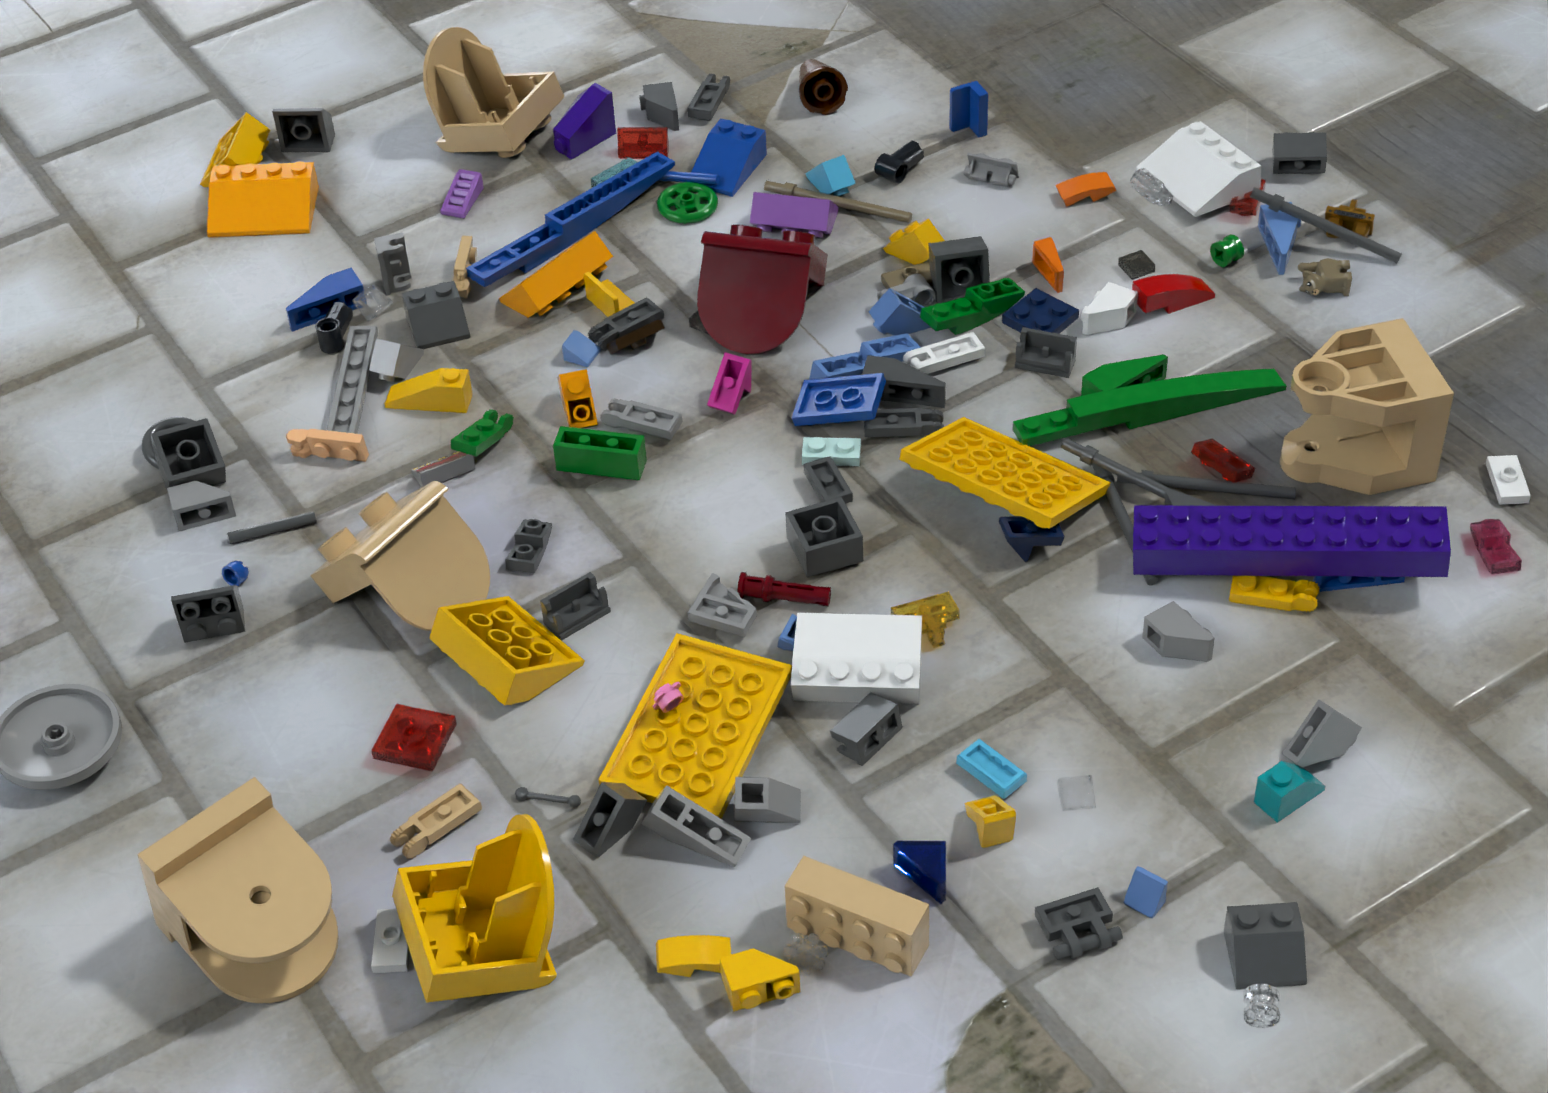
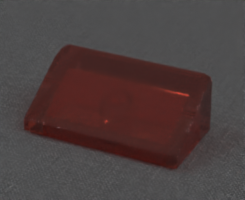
M618 127V158L645 159L655 152L668 157L669 139L667 127Z

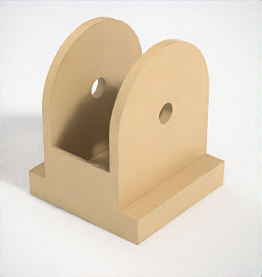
M253 777L137 854L156 925L171 943L176 940L212 983L229 996L251 1003L284 1001L310 989L330 968L337 952L339 936L336 917L331 908L332 886L329 873L320 857L273 807L271 794L256 777Z

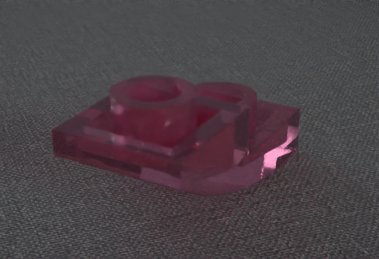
M1485 519L1481 522L1470 523L1471 534L1477 550L1491 575L1521 571L1522 560L1511 547V534L1500 519Z

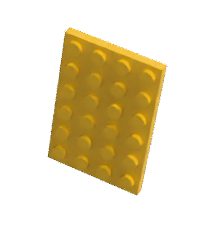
M965 417L902 448L899 460L908 463L913 469L923 470L933 475L939 481L949 482L965 493H972L983 498L986 503L1003 507L1012 515L1022 516L1033 521L1036 526L1048 529L1104 496L1111 483L1033 447L1023 445L1015 439Z
M676 633L599 777V785L601 782L625 783L647 799V802L651 803L654 802L667 785L722 819L735 793V777L743 776L792 675V665ZM675 682H680L681 686L678 690L684 696L682 702L666 713L660 708L655 710L652 707L655 704V692L667 683L672 685Z

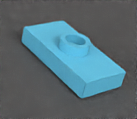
M978 739L957 755L956 764L1003 799H1006L1027 782V774L981 739Z

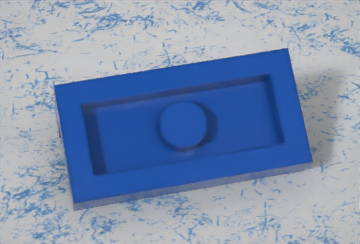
M978 81L951 88L949 129L955 132L970 128L978 138L986 136L988 127L987 91Z

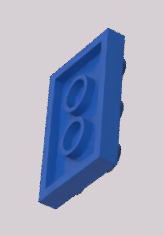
M875 373L804 380L792 415L794 425L803 426L875 419L886 383L884 374Z

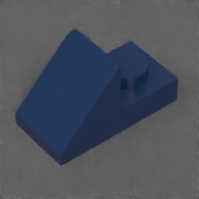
M1022 516L999 518V524L1007 542L1025 562L1028 561L1033 546H1061L1065 537L1059 523L1048 529L1038 527L1033 521Z

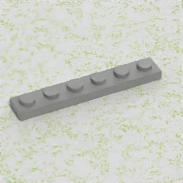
M377 326L349 327L328 422V431L358 434L370 376L369 367L375 341L378 337Z

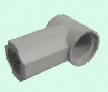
M918 273L908 276L903 284L891 287V289L924 307L930 306L936 297L929 283ZM888 289L877 292V299L879 300Z

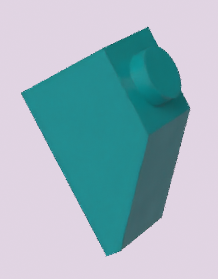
M1281 761L1257 777L1254 803L1278 823L1325 791L1326 786L1305 768Z

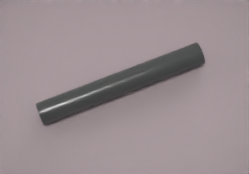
M312 511L228 532L227 535L230 544L317 523L315 513Z

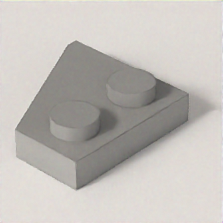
M714 573L710 575L688 611V621L741 637L746 636L757 617L756 607L749 601L742 599L739 593L732 587L727 589L720 583V577Z

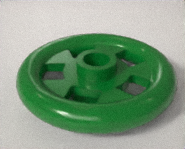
M682 182L669 186L659 195L657 200L658 211L663 217L672 222L682 224L705 220L715 212L718 206L716 193L710 187L695 182ZM700 200H708V204H700ZM675 206L677 210L673 211L670 207Z

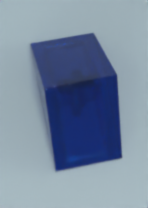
M896 841L893 844V865L937 902L942 904L946 901V841Z

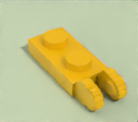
M1233 575L1229 601L1285 611L1311 612L1314 609L1316 610L1318 604L1316 596H1318L1320 588L1318 583L1303 579L1295 582L1265 576Z

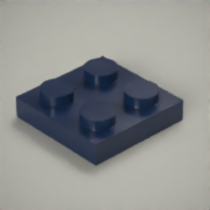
M1035 288L1002 315V323L1020 333L1024 327L1060 334L1079 318V309Z

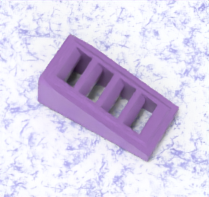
M458 170L440 210L441 215L458 218L466 217L484 188L480 172Z

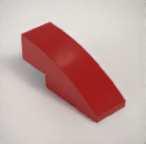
M1163 274L1135 280L1132 284V290L1138 292L1137 305L1145 314L1161 308L1170 314L1215 298V293L1201 278L1190 275Z

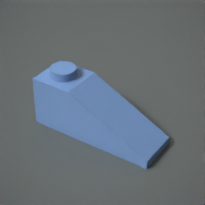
M1267 204L1260 205L1258 228L1278 274L1284 275L1296 239L1297 228L1301 226V220L1280 210L1275 212L1269 209Z

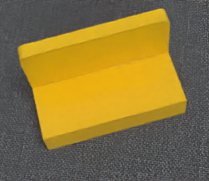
M590 272L584 274L586 298L607 317L635 303L610 280L606 279L600 282Z

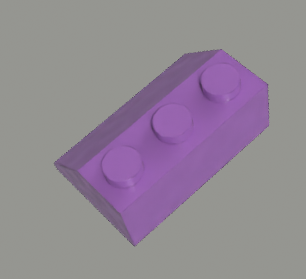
M753 192L750 224L768 233H771L772 228L782 229V234L783 231H801L813 234L815 238H823V234L831 235L839 207L831 200Z

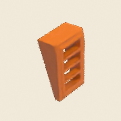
M1048 237L1034 241L1032 263L1057 293L1062 292L1064 269L1053 239Z

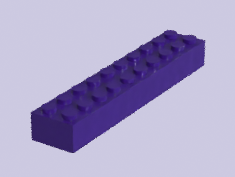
M1134 505L1133 575L1448 577L1451 547L1447 506Z

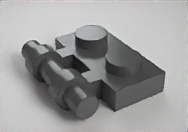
M1099 887L1035 907V917L1048 942L1062 938L1064 942L1053 947L1057 960L1066 957L1074 959L1082 956L1084 951L1097 947L1102 950L1111 947L1112 942L1123 939L1119 926L1106 929L1104 925L1112 922L1113 912ZM1091 929L1093 934L1079 939L1075 934Z

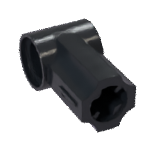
M911 140L891 155L887 153L881 154L875 163V173L899 184L907 176L908 169L924 158V151L920 148L919 143Z
M335 302L329 308L325 318L319 320L315 325L319 346L324 353H336L344 347L343 336L353 317L352 308L346 306L344 302Z

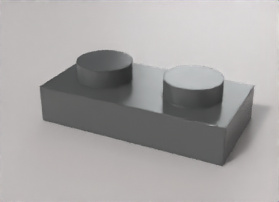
M831 456L803 464L804 474L821 502L842 497L845 504L853 501V493Z

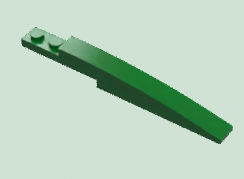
M1274 368L1209 373L1152 381L1067 399L1066 408L1013 421L1012 430L1023 445L1034 446L1125 423L1130 430L1285 391L1287 386Z

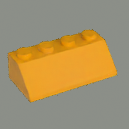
M593 231L499 298V301L527 318L535 313L542 316L553 308L550 304L556 299L559 303L571 295L569 291L571 287L575 286L578 289L585 284V273L593 272L596 276L608 267L605 262L611 259L613 255L596 231Z

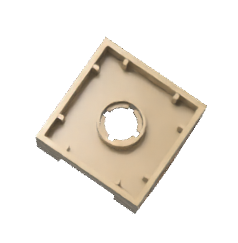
M1404 318L1337 331L1310 359L1300 362L1294 368L1291 391L1296 393L1303 411L1312 415L1300 428L1290 431L1284 437L1280 465L1287 476L1300 482L1323 483L1368 495L1436 481L1454 392Z

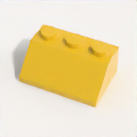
M246 112L219 139L200 185L209 187L213 166L259 164L263 158L261 153L269 144L267 137L270 129Z

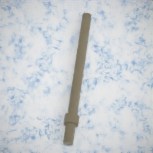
M766 180L764 184V190L788 196L831 200L838 207L907 223H910L912 220L911 212L803 189L793 183L786 182L781 184Z

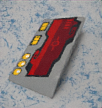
M457 451L411 469V473L422 488L432 481L441 483L474 470L473 455Z

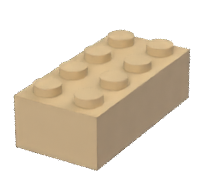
M804 855L785 884L788 928L799 935H808L823 941L829 947H838L853 953L862 960H870L881 964L892 972H901L912 977L929 947L928 903Z

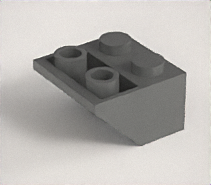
M237 585L171 596V602L184 643L245 632L243 603Z

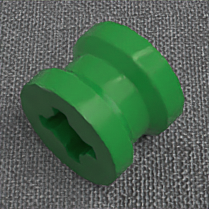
M1230 234L1224 237L1222 241L1219 240L1212 243L1210 253L1218 266L1225 267L1231 264L1232 260L1237 261L1244 256V247L1237 236Z

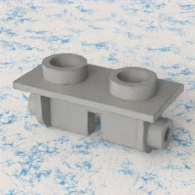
M982 153L967 154L969 166L966 165L964 175L968 176L969 179L986 182L988 174H992L991 183L1008 187L1015 184L1016 177L1019 178L1017 162L1007 158H992Z

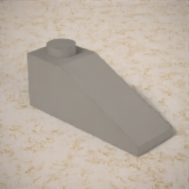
M667 785L656 797L641 823L670 842L733 867L737 865L751 840V837Z

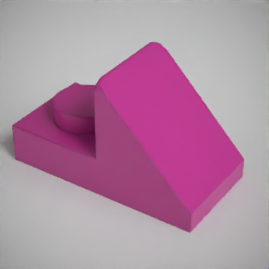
M724 353L707 406L730 414H736L743 391L751 392L752 361L750 359Z

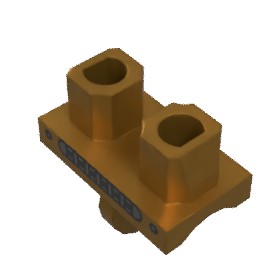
M1352 199L1350 206L1340 205L1339 208L1327 206L1325 212L1326 220L1366 238L1368 235L1372 236L1375 214L1366 213V209L1357 208L1358 200ZM1326 232L1327 237L1335 239L1340 238L1331 233Z

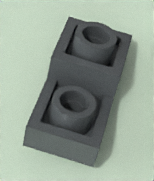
M524 519L515 532V545L505 559L507 570L528 573L536 572L550 538L552 523L541 522L538 519Z

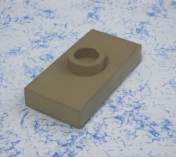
M929 261L881 274V282L888 289L903 284L908 276L918 273L926 279L930 286H933Z

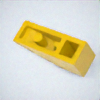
M440 368L394 384L389 390L385 401V408L467 413L473 395L469 370Z

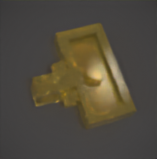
M949 591L891 607V615L922 616V635L927 634L933 648L945 645L944 628H947L946 623L960 619L959 608Z

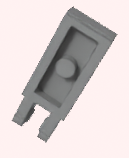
M615 398L611 399L608 403L609 410H604L600 415L601 421L605 425H610L614 428L620 426L669 440L672 439L683 422L681 413L632 400L629 402Z

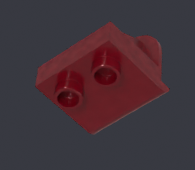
M731 225L730 234L708 231L703 233L701 244L704 245L697 306L704 328L717 343L738 353L759 354L779 347L792 336L804 314L808 284L824 286L828 254L814 245L815 235L797 231H783L782 240L762 238L763 229L744 225Z

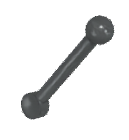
M520 787L515 791L518 801H525L530 798L567 803L573 808L581 804V799L577 795L564 797L528 792L525 787Z

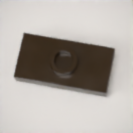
M658 319L608 343L606 347L610 355L630 345L632 350L647 343L646 337L661 331L665 327L662 321Z

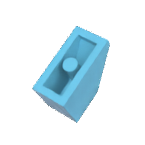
M845 155L825 161L805 173L807 179L821 193L834 194L839 197L849 193L848 188L856 184Z

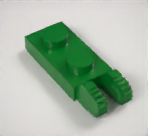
M489 409V411L484 413L482 419H479L451 439V449L477 457L504 437V434L511 429L513 415L507 413L502 415L496 424L498 413L496 410Z

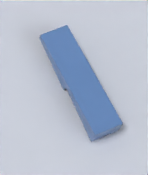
M907 333L862 342L860 352L813 361L809 379L862 375L867 355L895 358L903 362V356L908 351L921 347Z

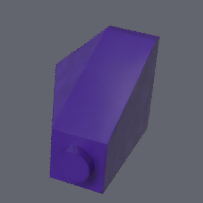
M594 83L577 96L553 128L554 146L559 153L572 160L616 134L611 91Z

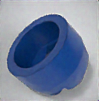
M232 561L222 568V576L230 586H239L248 578V567H244L242 561Z

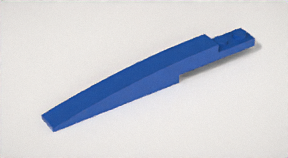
M659 152L646 157L545 214V224L467 267V277L481 286L487 287L516 269L527 273L557 255L623 209L675 166V161Z

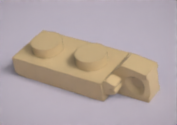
M463 235L461 237L454 266L453 281L456 284L460 297L467 298L471 290L469 280H472L467 277L466 268L471 266V263H476L477 247H473L472 236Z

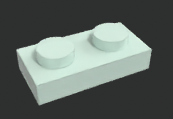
M803 437L802 465L831 456L836 466H860L861 438Z

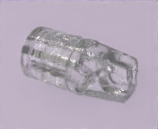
M1146 168L1137 170L1130 179V186L1152 204L1164 206L1172 203L1174 195L1164 186L1161 180Z

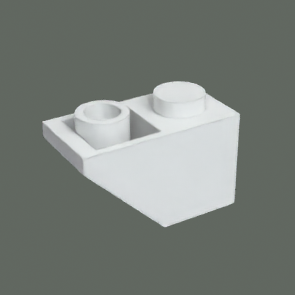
M1108 282L1101 291H1097L1092 303L1084 307L1080 318L1083 322L1082 333L1091 335L1124 329L1137 313L1138 292Z

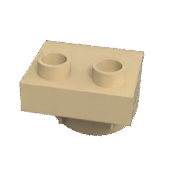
M450 27L440 31L432 39L427 49L423 65L424 89L429 105L443 134L436 144L446 152H497L499 157L502 158L517 155L525 149V139L533 130L544 127L551 121L550 112L564 98L554 71L502 74L492 48L482 45L479 39L465 28Z
M432 481L397 502L393 500L387 491L374 499L359 512L367 526L355 537L347 527H344L318 548V551L327 561L310 576L332 603L372 585L401 619L416 628L432 631L439 607L486 600L490 586V568L480 541L443 496L449 489L438 481Z

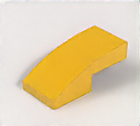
M689 935L659 939L656 942L658 973L691 977L694 969L721 973L720 957L731 955L730 937Z

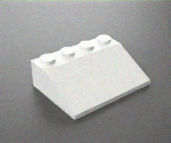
M1200 121L1194 122L1175 132L1136 167V171L1189 213L1197 217L1250 197L1254 187L1258 189L1261 187L1262 166Z
M797 613L791 675L793 701L860 703L871 692L897 704H920L922 616Z

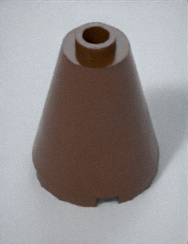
M806 60L801 65L799 71V97L803 106L812 113H821L822 115L830 114L839 109L844 104L846 92L848 91V85L843 74L818 60Z

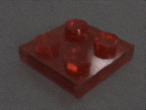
M396 704L372 749L373 759L433 772L457 725L455 716Z

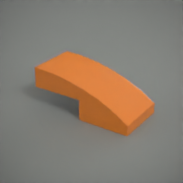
M1107 172L1080 175L1055 185L1066 207L1088 196L1095 202L1116 191Z

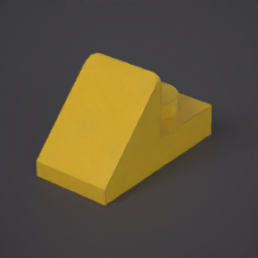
M993 795L964 803L967 816L976 823L982 848L1009 842L1013 839L1016 822L1015 809L998 796Z

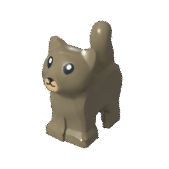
M1325 258L1319 262L1300 263L1298 270L1303 274V284L1299 290L1313 296L1318 295L1322 291L1325 293H1342L1344 296H1349L1352 274L1347 272V269H1350V261Z

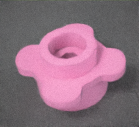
M675 682L672 685L667 683L661 686L654 694L655 704L652 707L655 710L660 708L664 713L677 707L684 698L678 690L681 686L680 682Z

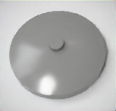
M80 684L49 686L22 697L0 716V773L7 780L18 786L36 790L62 788L90 777L111 759L119 746L122 736V723L115 704L103 692Z

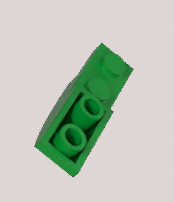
M1010 278L983 283L967 288L964 298H957L956 300L922 308L920 318L935 331L949 329L955 335L961 334L985 324L1004 313L1024 297L1025 291Z

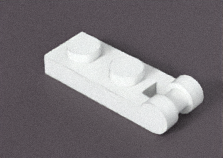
M970 332L908 351L903 356V362L929 375L932 372L985 357V347L975 333Z

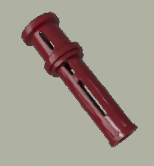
M741 572L739 576L737 592L742 599L746 596L761 598L763 602L780 599L829 607L831 587L782 582L775 580L771 575H766L763 578L748 576L746 572Z

